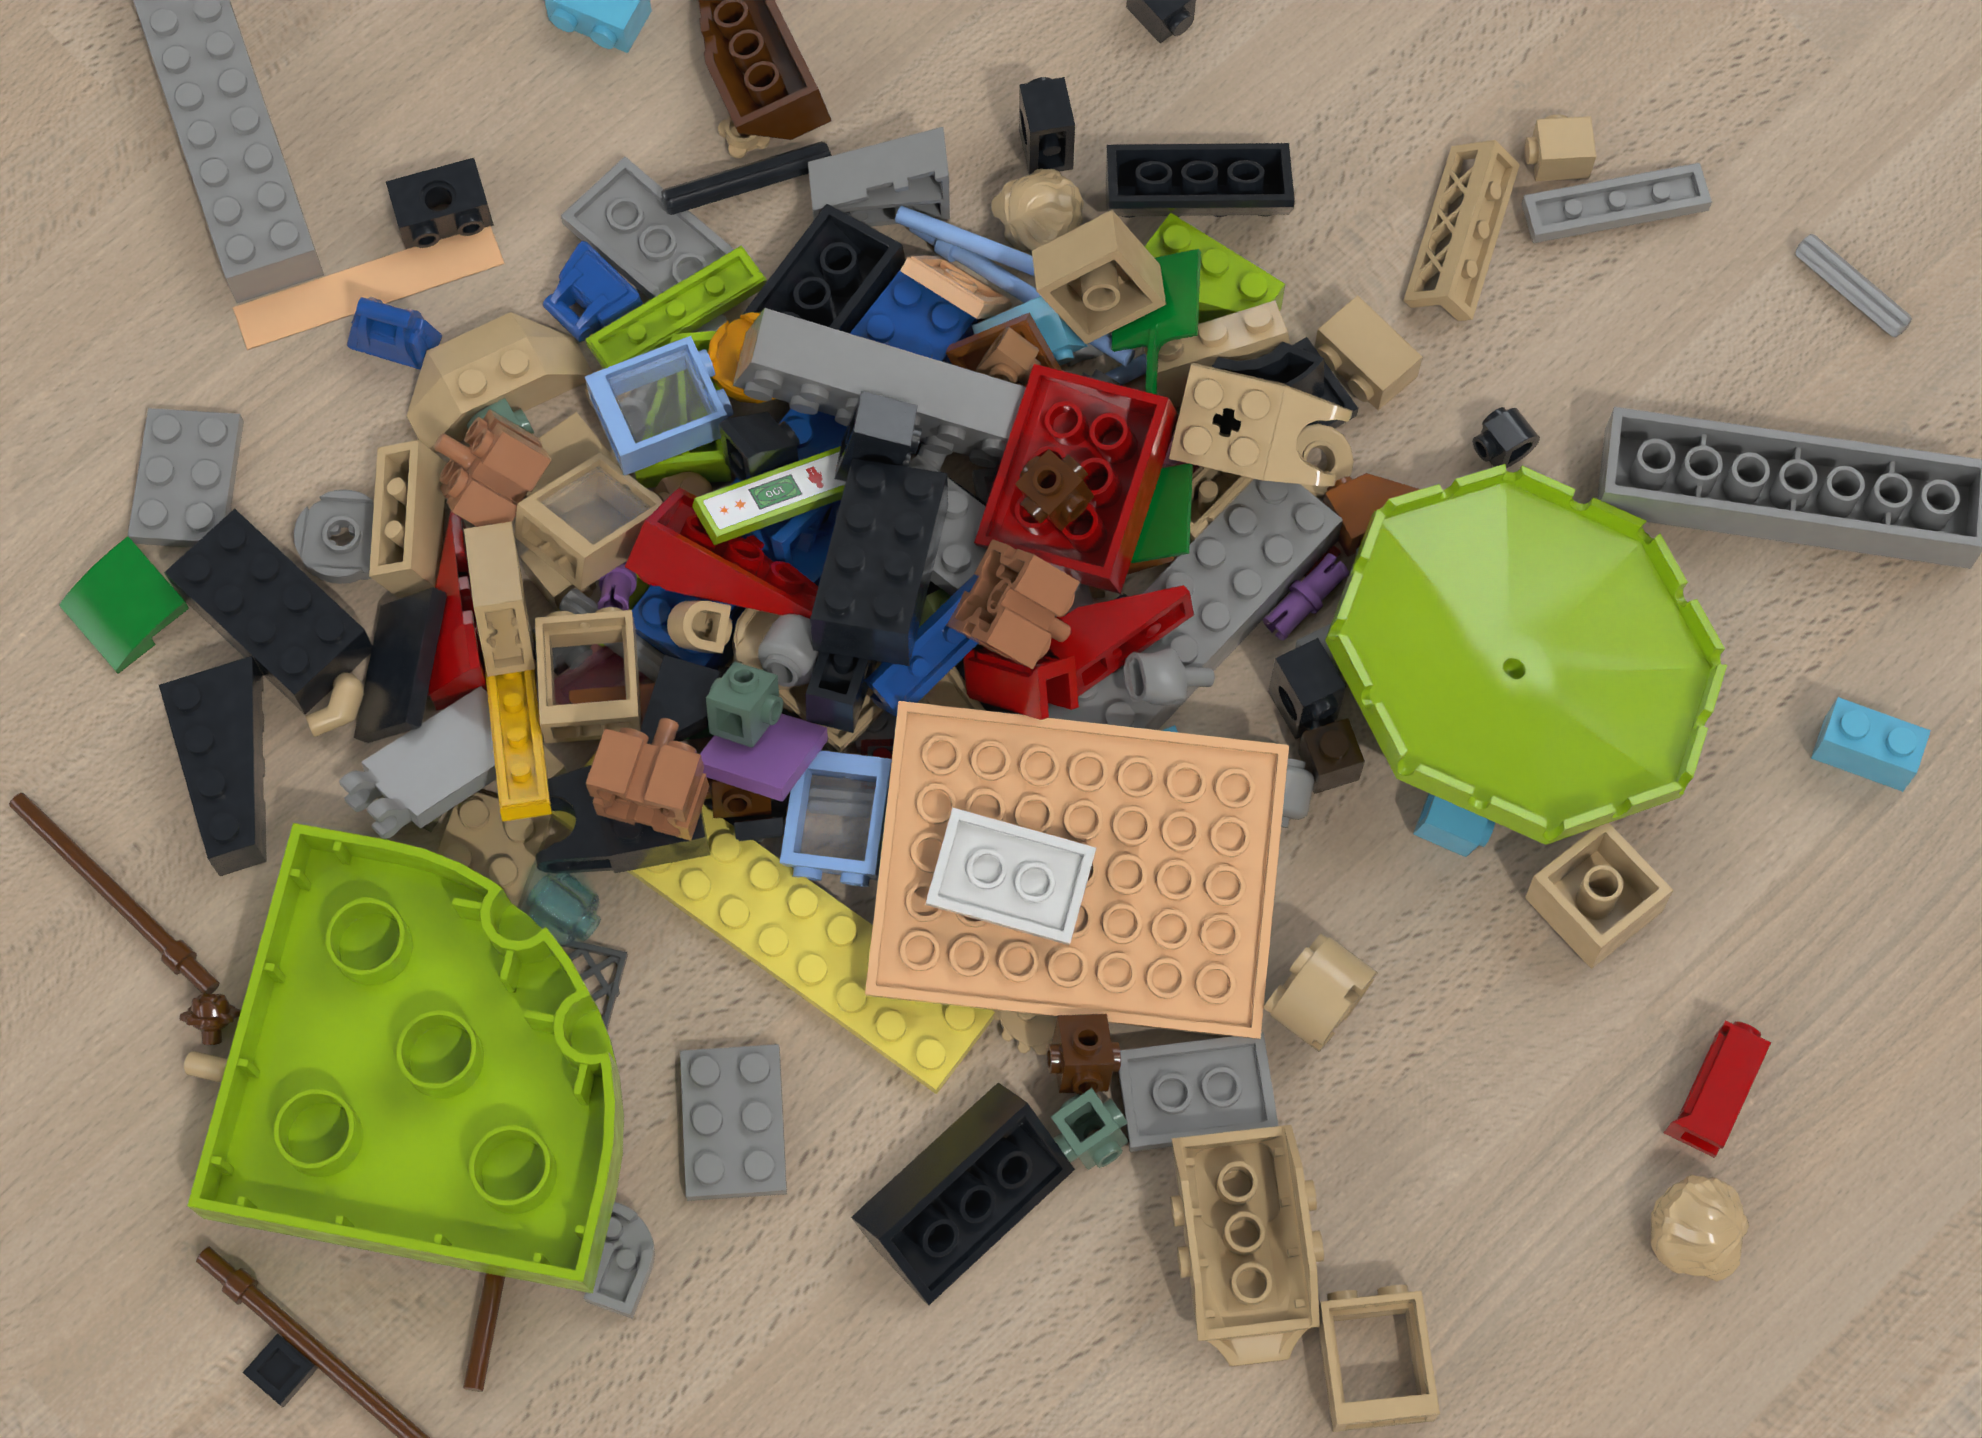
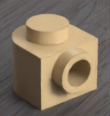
M684 601L677 604L671 610L667 620L670 638L676 645L685 649L703 653L723 654L724 645L728 643L732 633V621L729 618L731 606L712 601Z

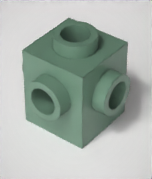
M735 661L722 678L719 677L714 681L706 697L709 734L752 748L767 728L777 723L783 710V699L779 697L778 675Z
M1092 1088L1082 1095L1077 1094L1060 1107L1058 1112L1050 1116L1061 1131L1059 1135L1054 1137V1140L1070 1163L1079 1158L1088 1170L1095 1165L1101 1168L1112 1163L1122 1154L1123 1150L1121 1147L1129 1142L1120 1129L1128 1123L1111 1098L1102 1103ZM1094 1129H1100V1130H1098L1097 1132H1095L1094 1134H1092L1090 1137L1087 1138L1088 1134H1089L1092 1130H1094Z

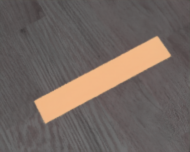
M488 226L484 227L481 232L471 236L459 234L440 239L437 244L431 247H412L235 306L233 310L246 348L249 350L353 315L356 312L357 304L361 297L367 299L373 297L380 299L386 304L505 263L492 228Z

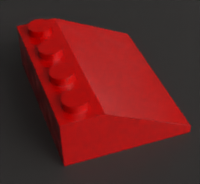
M1034 364L974 541L975 545L988 549L992 539L999 541L1016 550L1020 549L1034 554L1080 581L1081 584L1121 594L1179 417L1170 399ZM1048 449L1061 460L1068 454L1088 473L1083 481L1095 496L1088 503L1084 512L1076 520L1070 522L1062 531L1056 528L1047 518L1041 524L1036 521L1020 505L1025 497L1015 485L1020 479L1023 467L1036 456L1041 457Z

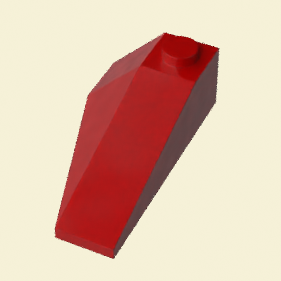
M678 487L644 521L625 565V568L636 573L643 582L690 596L782 616L787 614L802 615L810 619L818 586L789 563L782 561L773 562L764 555L762 549L765 544L754 535L747 537L746 540L739 536L714 545L692 507L694 498L697 497L692 493Z
M450 512L435 587L447 593L428 695H430L436 711L444 710L480 686L487 691L484 657L473 607L464 535L466 525L463 518L453 512Z

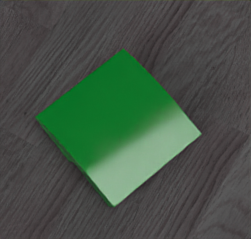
M128 536L92 566L59 604L60 608L117 674L154 647L156 644L152 637L189 609L184 599Z

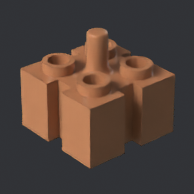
M489 409L483 419L480 417L476 418L469 427L464 439L466 443L470 444L469 447L446 434H441L434 445L436 451L450 458L441 472L439 481L442 482L440 489L444 497L448 499L447 503L451 512L477 527L513 521L516 517L517 504L523 500L528 491L532 492L551 462L549 455L542 449L543 446L535 435Z
M992 539L974 573L979 577L970 593L964 591L960 602L946 626L990 651L1033 669L1037 661L1047 653L1051 644V638L1058 642H1063L1070 635V626L1056 618L1055 615L1062 617L1070 610L1075 599L1074 592L1080 581L1034 554L1020 549L1016 550L1007 544Z
M668 718L660 719L652 745L647 744L649 737L638 730L620 728V731L617 732L604 729L586 781L590 796L594 797L593 805L597 815L635 825V822L652 826L654 831L692 840L709 789V783L706 774L703 773L704 764L701 755L697 754L696 749L692 746L674 741L679 727L677 722Z

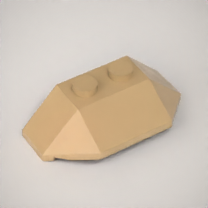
M509 312L426 351L407 418L418 440L434 453H437L438 451L434 449V445L441 434H446L458 442L464 440L468 431L467 424L476 413L493 403L505 398L513 412L520 408L524 412L586 383L585 376L593 372L574 337Z

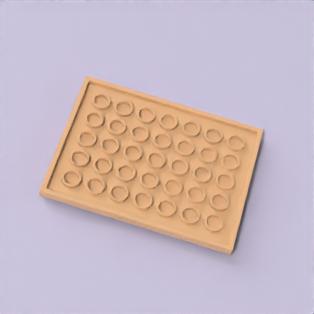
M899 701L865 996L1057 1017L1058 1015L1107 1014L1108 1023L1261 1039L1289 745L1055 718L1039 720L1020 714ZM952 807L1096 847L1070 945L925 905Z

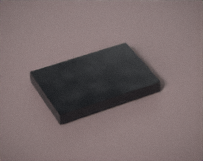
M432 587L380 606L364 685V696L360 705L354 733L355 739L370 743L421 727L447 599L446 592Z

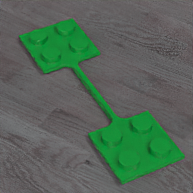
M1200 249L1156 257L1155 259L1161 266L1166 305L1112 331L1111 350L1114 352L1137 347L1148 348L1145 392L1157 395L1158 354L1161 347L1169 341L1198 336ZM1188 463L1161 469L1131 563L1189 554L1192 464Z

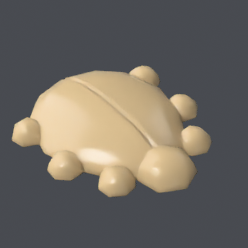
M993 1010L995 1012L994 1020H1001V1024L1005 1028L1001 1034L1003 1040L1008 1042L1012 1039L1018 1040L1017 1048L1020 1053H1027L1032 1047L1037 1055H1047V1045L1052 1044L1057 1017Z

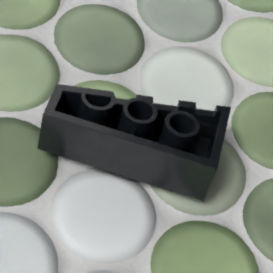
M253 656L160 684V692L209 862L219 876L267 862L266 802L264 801L263 785L265 759L263 757L264 713L262 711V692H264L263 674Z

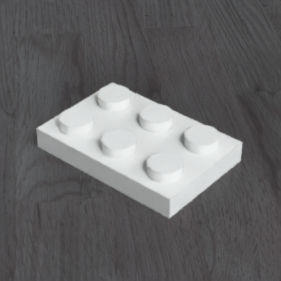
M952 807L925 905L1070 945L1096 847Z

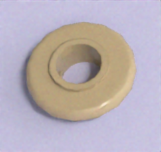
M1322 424L1305 426L1297 439V449L1302 458L1307 461L1310 450L1315 447L1319 448L1327 457L1325 471L1335 474L1336 481L1343 477L1351 476L1354 460L1351 446L1344 435L1331 426ZM1301 484L1316 498L1324 497L1329 487Z

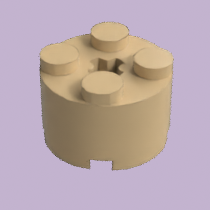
M1321 933L1309 948L1306 947L1289 970L1292 973L1284 985L1280 984L1263 1008L1271 1013V1017L1320 1052L1334 1036L1333 1029L1337 1028L1343 1020L1348 1018L1374 981L1373 978L1378 972L1331 937L1327 938Z

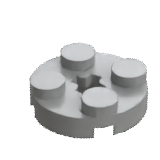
M334 490L320 496L321 501L313 504L310 509L306 507L300 513L294 528V544L307 571L321 580L337 584L352 583L360 579H371L369 577L374 509L372 499L363 493L353 490ZM347 527L350 535L354 536L351 542L344 546H338L336 541L330 540L332 535L340 534L341 528Z

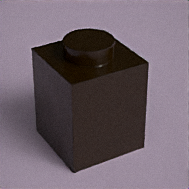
M1348 718L1302 733L1298 753L1301 761L1306 762L1305 770L1314 776V794L1360 779L1365 760Z

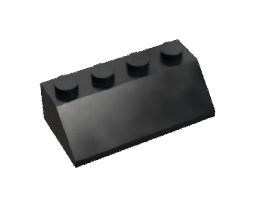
M1289 143L1113 144L1106 146L1107 212L1113 210L1117 216L1125 218L1168 216L1171 212L1177 217H1224L1227 215H1258L1268 217L1272 215H1289L1294 209L1295 196Z
M826 204L743 314L750 312L761 313L764 308L851 333L904 265L906 259L903 245Z
M997 1083L851 1218L876 1251L926 1304L930 1305L1066 1179L1075 1168L1028 1102L1000 1083Z

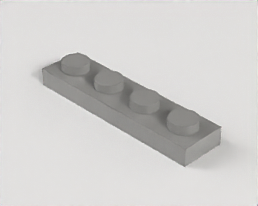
M1700 163L1527 194L1523 197L1522 207L1532 242L1538 243L1709 211L1712 200Z

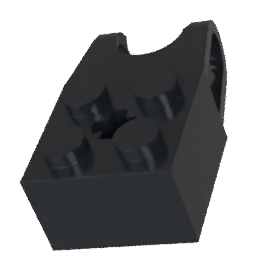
M592 765L548 779L551 811H563L571 814L576 818V824L568 837L536 854V867L540 871L554 874L614 871L615 874L710 855L702 810L692 840L690 841L654 831L652 826L635 822V825L597 815L593 805L594 797L590 796L586 786Z

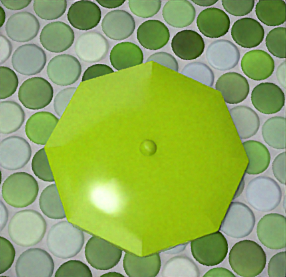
M1503 464L1456 478L1444 490H1442L1440 484L1390 498L1382 508L1374 511L1325 642L1396 779L1547 845L1673 801L1684 794L1688 783L1694 778L1708 728L1704 726L1714 712L1727 665L1721 664L1720 660L1725 647L1698 599L1689 602L1685 600L1683 589L1688 581L1661 533L1652 538L1643 530V526L1647 522L1646 520L1594 497L1589 503H1578L1573 499L1576 489L1523 465L1517 472L1506 471V465Z

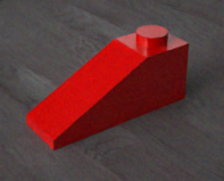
M1182 585L1077 607L1067 615L1056 617L1070 626V635L1063 642H1058L1051 638L1050 647L1044 656L1061 660L1075 655L1079 697L1123 666L1126 658L1132 652H1143L1194 616L1190 591Z

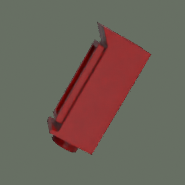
M983 646L973 648L964 657L966 691L970 699L1039 720L1049 718L1048 703L1070 710L1079 708L1075 655L1061 660L1043 656L1037 661L1033 669L992 652Z
M1725 1020L1716 1032L1715 1039L1709 1048L1677 1120L1672 1121L1663 1132L1713 1158L1716 1157L1720 1148H1724L1772 1043L1761 1038V1032L1755 1027L1737 1021L1732 1024Z

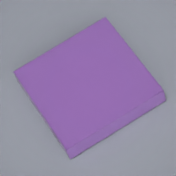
M781 713L777 723L767 728L753 748L714 735L700 753L704 764L703 773L706 774L707 778L783 802L828 741L827 727Z

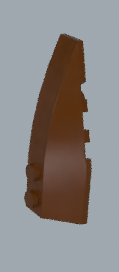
M698 0L701 18H699L700 28L705 45V64L738 133L793 140L832 121L821 93L775 0Z

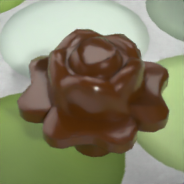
M206 993L192 999V1006L186 1012L180 1014V1021L201 1030L202 1044L217 1045L222 1043V1029L229 1025V1023H233L234 1019L240 1017L241 1010L229 1004V1001L223 994L210 995Z

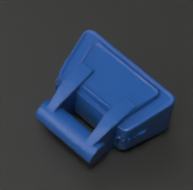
M581 241L560 272L559 284L554 293L544 300L543 307L578 342H583L591 334L596 333L643 303L638 291L588 242ZM577 303L585 311L579 317L570 306Z
M361 297L351 322L352 326L347 346L352 350L421 370L426 351L440 344L442 334L424 320L421 313L417 310L397 308L384 304L380 299L373 297L368 299Z

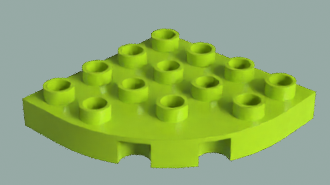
M293 823L187 1207L201 1218L593 1293L617 1193L623 1157L624 1111L621 1080L611 1039L599 1008L573 962L546 927L542 929L531 917L512 904L499 885L460 862L424 848L387 839Z

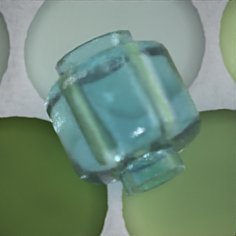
M564 872L555 876L552 874L545 875L534 886L526 901L527 906L530 907L528 916L542 929L546 927L560 945L570 944L577 938H580L582 941L587 940L601 922V917L596 914L600 904L598 894L571 873Z

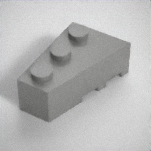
M943 127L808 162L814 220L826 204L870 227L898 224L895 223V217L901 205L939 220L950 219L949 171Z

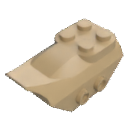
M1292 1125L1171 1138L1179 1195L1170 1197L1174 1227L1183 1226L1185 1246L1177 1247L1178 1265L1181 1278L1190 1277L1198 1341H1208L1216 1347L1224 1356L1229 1366L1290 1359L1293 1348L1301 1336L1308 1329L1320 1327L1316 1262L1324 1261L1320 1230L1312 1231L1309 1211L1317 1210L1315 1186L1313 1180L1304 1179L1303 1166Z

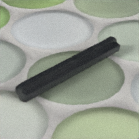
M825 142L814 143L665 188L661 191V201L667 214L674 215L808 174V162L832 156L831 151Z

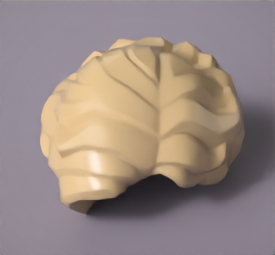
M1041 168L1035 170L1030 175L1018 180H1011L1005 184L1002 191L994 196L992 200V212L994 217L999 218L1005 225V240L1019 251L1032 256L1033 250L1080 226L1083 222L1082 209L1084 202L1078 187L1074 186L1071 180L1062 176L1055 169Z
M1690 1175L1669 1187L1665 1194L1656 1200L1654 1210L1651 1212V1246L1657 1259L1675 1273L1705 1276L1716 1282L1733 1274L1740 1265L1743 1236L1746 1235L1749 1228V1222L1743 1214V1206L1737 1191L1726 1182L1717 1178Z

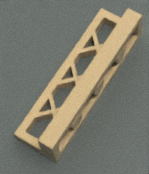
M1496 140L1451 146L1403 300L1410 308L1441 305L1457 321L1473 320L1520 166ZM1475 159L1474 166L1462 177H1459L1463 161ZM1464 194L1462 205L1447 216L1449 206ZM1452 232L1450 243L1436 255L1438 243ZM1439 271L1440 276L1436 289L1423 291L1426 282Z

